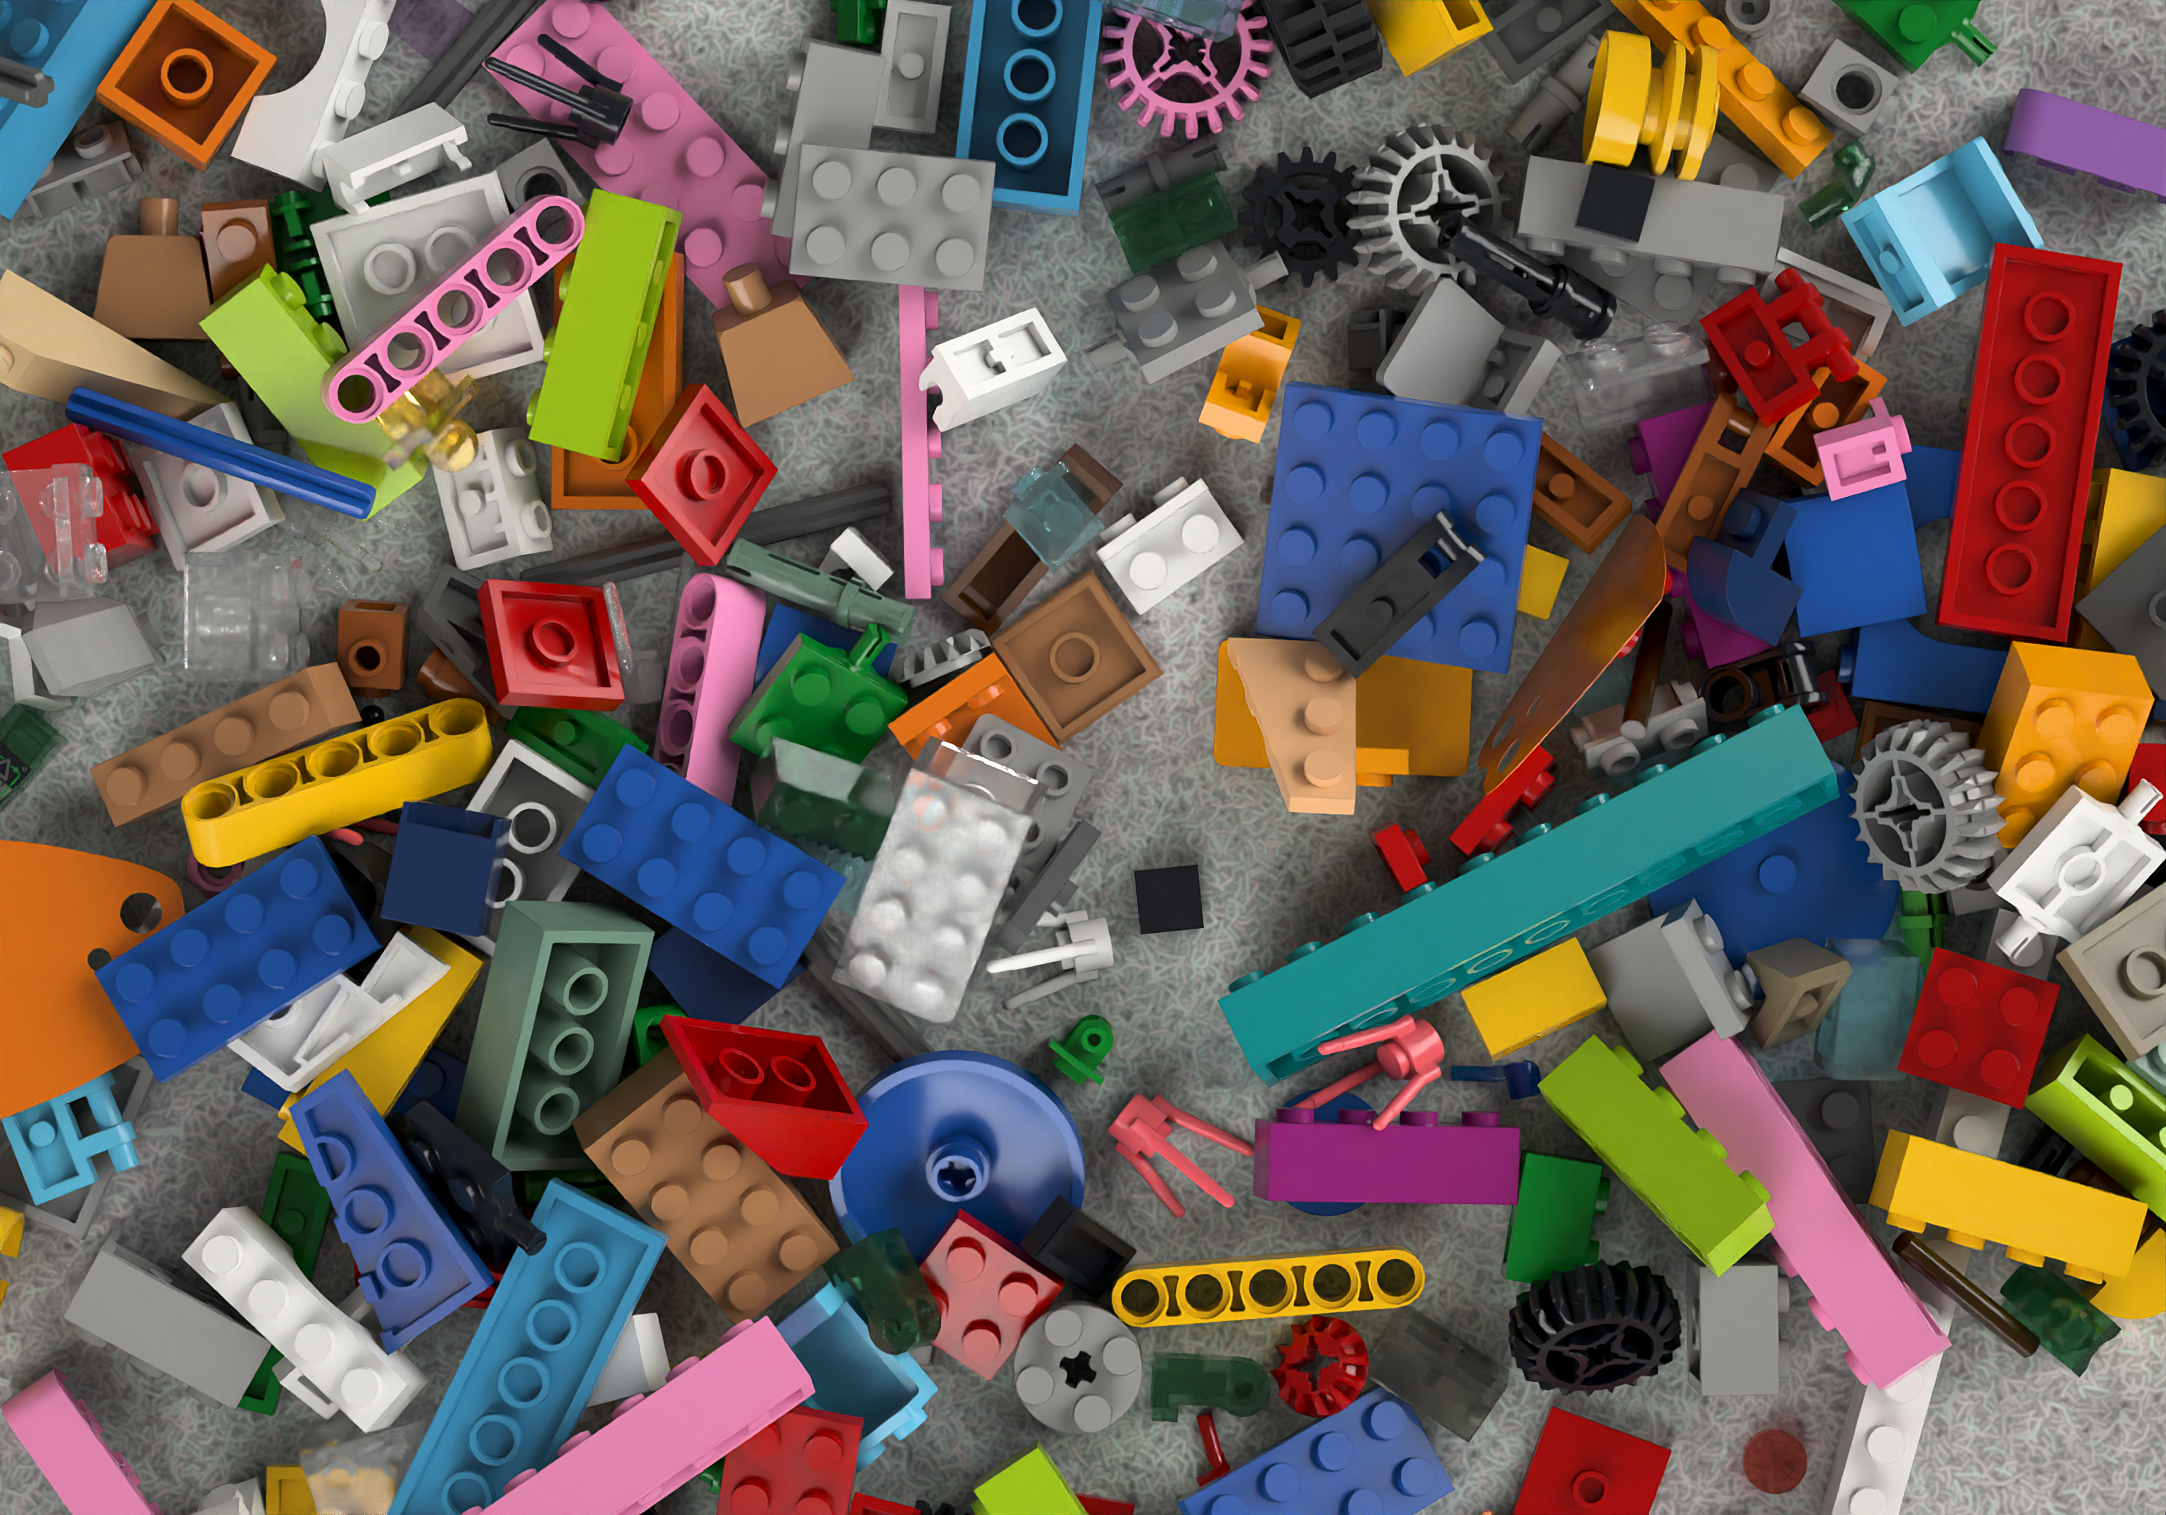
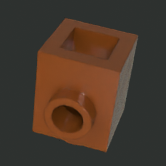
M348 598L339 609L336 662L347 686L352 687L353 695L365 698L389 697L391 690H400L407 680L411 603Z

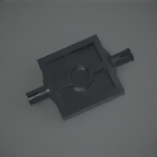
M424 1100L406 1112L405 1117L401 1112L394 1111L384 1119L389 1129L474 1250L495 1268L498 1269L512 1259L516 1251V1244L529 1256H534L543 1249L547 1242V1234L525 1218L522 1210L517 1207L512 1193L511 1171Z

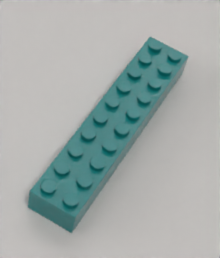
M1798 703L1786 710L1782 704L1768 707L1750 718L1748 721L1750 728L1728 740L1724 734L1712 736L1690 750L1691 759L1671 769L1668 768L1666 763L1643 771L1632 780L1634 788L1612 799L1608 793H1603L1586 800L1574 809L1576 817L1553 829L1551 823H1544L1526 831L1516 839L1518 847L1497 858H1495L1492 852H1488L1469 860L1458 869L1460 877L1440 887H1437L1435 882H1429L1412 889L1401 897L1400 900L1403 906L1382 917L1379 916L1377 911H1373L1352 920L1343 927L1345 935L1323 947L1320 941H1313L1295 949L1285 957L1288 965L1266 976L1262 970H1258L1238 978L1228 986L1230 994L1217 1001L1251 1069L1270 1088L1338 1053L1321 1055L1318 1052V1046L1321 1043L1392 1023L1405 1014L1413 1015L1840 797L1836 772L1800 704Z

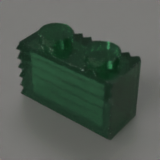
M775 736L770 738L749 777L755 817L759 827L768 825L771 831L780 828L782 835L792 833L794 839L803 836L806 843L815 840L818 847L827 844L829 851L839 848L841 855L850 852L853 859L862 856L864 862L874 859L897 814V810H894L896 803H893V789H890V775Z

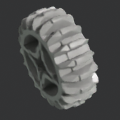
M1425 123L1412 124L1409 128L1405 129V132L1402 130L1392 131L1387 136H1384V145L1373 146L1370 150L1365 151L1371 166L1358 167L1356 171L1352 172L1362 184V190L1351 192L1345 197L1353 205H1358V216H1353L1346 225L1351 229H1361L1363 237L1356 243L1353 249L1360 254L1373 253L1366 270L1375 275L1386 274L1385 286H1389L1392 289L1406 288V292L1411 296L1421 297L1429 283L1435 282L1439 276L1452 279L1462 289H1468L1476 284L1475 274L1484 273L1451 253H1446L1438 248V236L1445 222L1452 215L1461 213L1469 221L1498 236L1499 229H1507L1514 223L1507 216L1502 215L1501 204L1508 203L1515 196L1505 191L1499 192L1497 183L1504 177L1507 171L1500 167L1488 168L1494 150L1488 149L1486 146L1474 147V134H1470L1467 131L1454 132L1453 126L1444 123L1433 124L1432 127L1427 126ZM1449 175L1454 180L1458 191L1452 186ZM1401 186H1402V191H1401V194H1400V196H1399V198H1398L1399 191H1400V188H1401ZM1429 205H1445L1443 210L1431 211V215L1415 216L1416 211L1429 209ZM1400 228L1408 234L1411 247L1405 240ZM1485 250L1483 254L1490 258L1489 254L1493 253Z
M1915 719L1885 728L1882 733L1875 736V739L1861 747L1862 758L1850 766L1857 781L1847 788L1846 791L1856 800V807L1848 816L1857 819L1861 829L1860 834L1855 840L1868 844L1870 852L1867 863H1883L1884 880L1899 881L1903 891L1920 890L1923 894H1938L1966 886L1971 880L1976 879L1977 875L1982 874L1985 869L1992 866L1990 856H1993L1996 851L2003 847L1996 833L2008 823L1997 813V807L2006 798L1996 794L1992 785L1993 779L1999 772L1986 771L1982 764L1986 750L1970 749L1969 733L1953 732L1949 722L1939 723L1935 721L1931 723L1929 719L1923 721Z

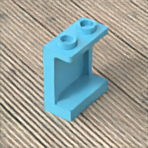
M1981 136L1895 185L1888 187L1840 216L1903 327L1939 309L1985 281L1991 246L1994 243L1998 242L2034 249H2041L2044 246V242L2035 228L2031 215L2024 209L2005 176L1999 159L1992 153L1987 142Z
M838 1272L773 1325L812 1379L816 1393L798 1405L865 1418L856 1473H859L885 1451L886 1448L881 1441L892 1433L898 1441H901L928 1418L922 1407L939 1389L905 1348L886 1353L878 1348L872 1340L869 1331L870 1316L858 1298L855 1288L841 1272Z

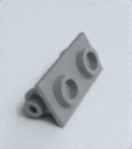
M120 119L108 125L90 126L82 130L75 138L63 142L20 206L19 210L23 218L28 219L36 216L40 221L50 215L80 204L81 199L74 183L84 180L93 198L134 183L133 176L144 172L136 150L134 148L130 149L124 120Z
M1674 680L1656 688L1647 732L1641 740L1631 741L1621 734L1620 728L1625 710L1622 703L1579 718L1580 725L1570 729L1576 749L1579 753L1584 751L1587 778L1591 782L1606 775L1619 776L1635 768L1639 762L1666 751L1679 752L1692 746L1699 738L1708 735L1706 704L1703 697L1698 699L1690 681L1679 685Z

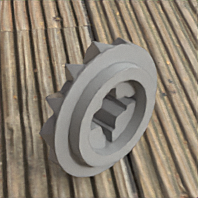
M970 629L898 659L892 668L896 685L909 680L913 689L983 659L980 650L991 646L984 631Z

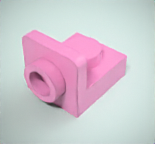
M1882 396L1869 400L1872 418L1813 435L1831 501L1907 479L1901 454L1912 451L1908 432L1901 414L1893 417L1889 416Z

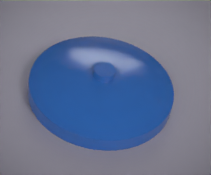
M1831 759L1829 760L1836 772L1840 797L1646 895L1652 918L1695 898L1703 915L1708 914L1715 922L1723 940V951L1734 971L1738 970L1742 973L1756 1000H1763L1766 995L1747 962L1746 956L1750 952L1792 938H1803L1847 959L1853 973L1879 945L1896 909L1900 882L1884 880L1883 863H1867L1870 852L1868 844L1855 840L1860 834L1861 829L1858 820L1848 816V814L1855 809L1856 800L1847 793L1846 789L1853 785L1857 779L1853 773Z
M942 1050L913 1056L890 1066L871 1079L856 1094L854 1098L866 1117L869 1126L833 1180H829L832 1205L848 1239L874 1267L890 1278L902 1283L959 1208L1024 1250L1019 1243L1059 1194L1078 1208H1082L1086 1180V1160L1083 1143L1070 1112L1052 1089L1037 1076L1011 1061L994 1055L966 1050Z

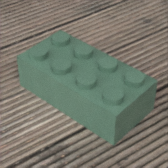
M506 900L454 1125L510 1171L598 1169L596 1164L584 1152L571 1122L618 1086L655 933L616 902Z

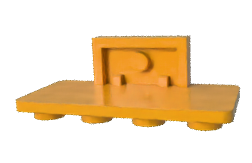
M1227 639L1218 648L1214 759L1221 766L1271 768L1265 752V740L1256 717L1250 714L1244 698L1245 689L1238 671L1233 670L1228 657ZM1382 655L1356 679V786L1393 787V774L1459 777L1465 774L1469 765L1473 669Z

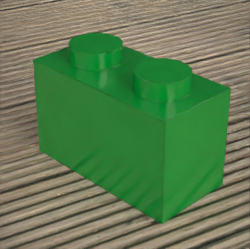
M1528 1149L1521 1150L1518 1177V1205H1512L1500 1272L1504 1279L1531 1284L1534 1280H1549L1552 1270L1555 1269L1565 1272L1575 1269L1576 1263L1584 1267L1595 1265L1598 1262L1600 1242L1591 1240L1590 1236L1594 1214L1605 1215L1610 1192V1178L1601 1176L1602 1165L1599 1162Z

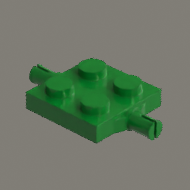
M1832 0L1911 75L1935 50L1948 45L1950 42L1956 44L1978 67L1998 48L1970 23L1981 0Z
M869 623L850 650L827 647L799 632L728 725L730 741L759 755L764 760L752 778L745 784L747 792L756 799L758 796L759 801L766 802L785 775L802 778L836 796L889 728L888 724L893 722L908 704L906 690L880 676L871 666L880 652L891 641L889 634L883 628L879 627L877 630L876 624Z

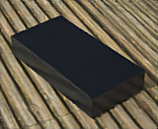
M1060 1194L1019 1243L1030 1256L1096 1300L1103 1295L1137 1252L1122 1237Z

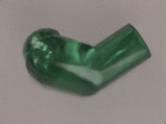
M1853 140L1835 152L1832 161L1839 168L1842 175L1799 203L1803 215L1815 230L1853 207L1860 200L1876 171L1875 158L1873 154L1868 156L1862 142Z

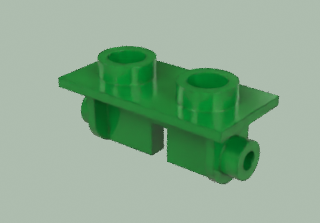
M1087 1015L1078 1021L1063 1042L1052 1034L1049 1038L1048 1046L1056 1051V1053L1052 1056L1051 1063L1081 1086L1088 1077L1101 1085L1104 1081L1103 1072L1097 1069V1067L1112 1048V1028L1109 1022L1102 1016Z

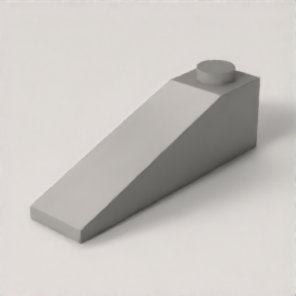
M38 576L27 582V589L31 595L25 598V605L29 612L23 615L21 638L51 695L97 697L164 663L157 649L165 646L166 641L159 625L149 611L140 615L135 605L52 578Z

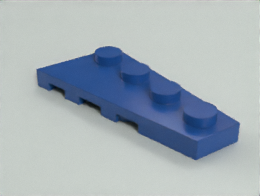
M347 1068L289 1107L320 1186L326 1187L337 1217L333 1220L343 1243L348 1242L360 1271L361 1277L358 1278V1282L367 1304H373L383 1328L380 1337L388 1355L487 1289L496 1281Z

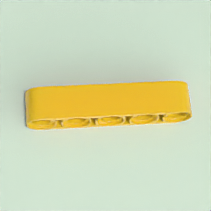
M470 698L449 699L192 787L182 798L181 810L194 857L199 863L207 867L220 868L230 866L301 842L312 834L318 836L401 808L404 801L424 800L485 778L496 762L485 708L479 702Z
M1378 1245L1137 1264L1126 1267L1112 1283L1111 1301L1114 1312L1121 1321L1130 1326L1142 1328L1398 1308L1411 1304L1419 1297L1424 1288L1425 1274L1422 1264L1412 1251L1399 1245ZM1392 1259H1400L1409 1263L1412 1270L1411 1280L1408 1285L1396 1292L1380 1288L1377 1282V1274L1381 1265ZM1328 1264H1336L1345 1268L1349 1276L1348 1284L1344 1291L1333 1297L1323 1296L1317 1293L1313 1287L1316 1272ZM1264 1269L1275 1270L1281 1273L1285 1279V1287L1282 1294L1277 1299L1269 1302L1259 1301L1249 1292L1252 1277ZM1201 1274H1208L1217 1278L1222 1285L1221 1295L1218 1300L1206 1307L1190 1303L1185 1296L1188 1282L1193 1277ZM1137 1279H1144L1153 1283L1158 1290V1299L1154 1306L1142 1312L1132 1311L1127 1308L1121 1299L1124 1287L1129 1282Z

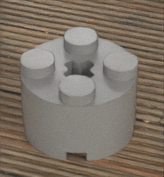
M1069 1299L1049 1305L1045 1312L1026 1328L1015 1349L1014 1379L1017 1393L1028 1411L1041 1423L1054 1430L1070 1434L1098 1433L1106 1429L1129 1410L1140 1389L1142 1359L1140 1347L1132 1328L1121 1321L1114 1312V1309L1091 1299ZM1080 1351L1087 1352L1089 1354V1367L1094 1370L1093 1374L1090 1376L1081 1373L1076 1381L1067 1378V1365L1061 1362L1064 1356L1075 1359Z

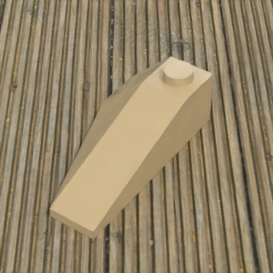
M6 269L0 278V382L11 389L67 404L73 389L81 386L184 422H188L220 403L233 402V400L12 271Z

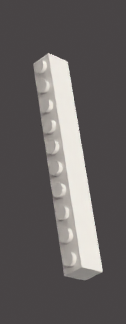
M1997 907L1986 909L1973 958L2046 981L2058 936L2039 932L2015 960L2004 953L1997 946L1995 940L2001 937L2020 916V913ZM1938 1083L1923 1138L1997 1159L2011 1106ZM1926 1223L1923 1234L1898 1228L1896 1238L1905 1231L1911 1232L1965 1276L1972 1248L1945 1240L1948 1228ZM1892 1250L1891 1257L1948 1337L1957 1303ZM1943 1352L1889 1389L1878 1390L1874 1382L1865 1386L1858 1378L1856 1379L1819 1515L1899 1514Z

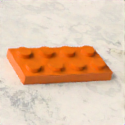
M673 252L619 462L552 446L551 509L650 510L624 480L683 393L684 254ZM568 253L554 265L553 326H558L564 303L559 297L561 277L566 266L569 263H574L576 253Z

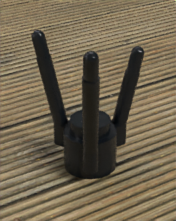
M547 34L538 36V44L595 87L594 89L583 84L577 94L490 56L485 59L484 65L487 69L571 106L572 109L568 120L579 124L578 127L514 115L490 113L487 116V122L490 125L576 141L594 150L597 149L600 141L611 146L616 144L634 99L621 94L624 84L602 75Z

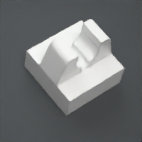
M855 526L847 528L830 545L831 548L819 568L820 571L833 576L836 570H847L851 567L856 572L853 577L865 581L867 589L875 592L882 589L900 571Z

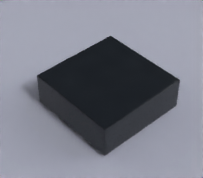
M1592 163L1574 228L1632 244L1639 243L1656 180Z
M1198 864L1134 871L1141 935L1204 928Z

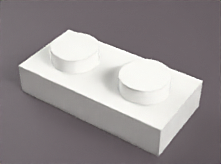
M888 0L881 55L886 58L872 128L936 136L952 6L908 0Z

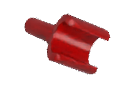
M1212 1413L1196 1416L1206 1456L1212 1466L1211 1470L1196 1478L1199 1487L1231 1470L1225 1459L1224 1452L1222 1453Z

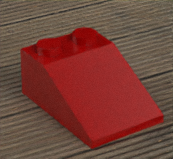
M667 1014L663 1016L659 1025L708 1115L780 1174L795 1178L808 1177L833 1180L869 1126V1123L820 1037Z

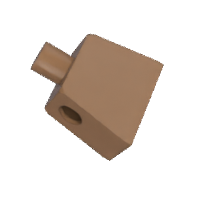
M169 198L139 199V235H109L93 319L132 342L214 343L198 324L207 308L214 303L200 236H178V200Z
M755 262L739 265L723 276L722 280L733 304L715 311L711 318L731 398L743 429L855 380L842 349L793 279L785 280L768 288L762 272Z

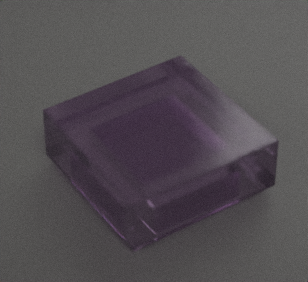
M405 0L388 21L387 25L390 32L435 65L476 16L456 0Z

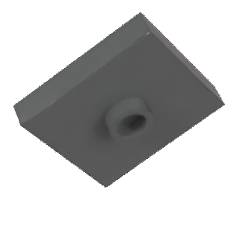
M2166 523L2074 607L2117 654L2136 657L2149 688L2162 702L2166 700Z
M1084 819L1082 822L1078 821L1004 922L996 936V944L1010 954L1015 955L1046 911L1054 917H1058L1079 888V886L1070 881V878L1101 835L1099 830Z

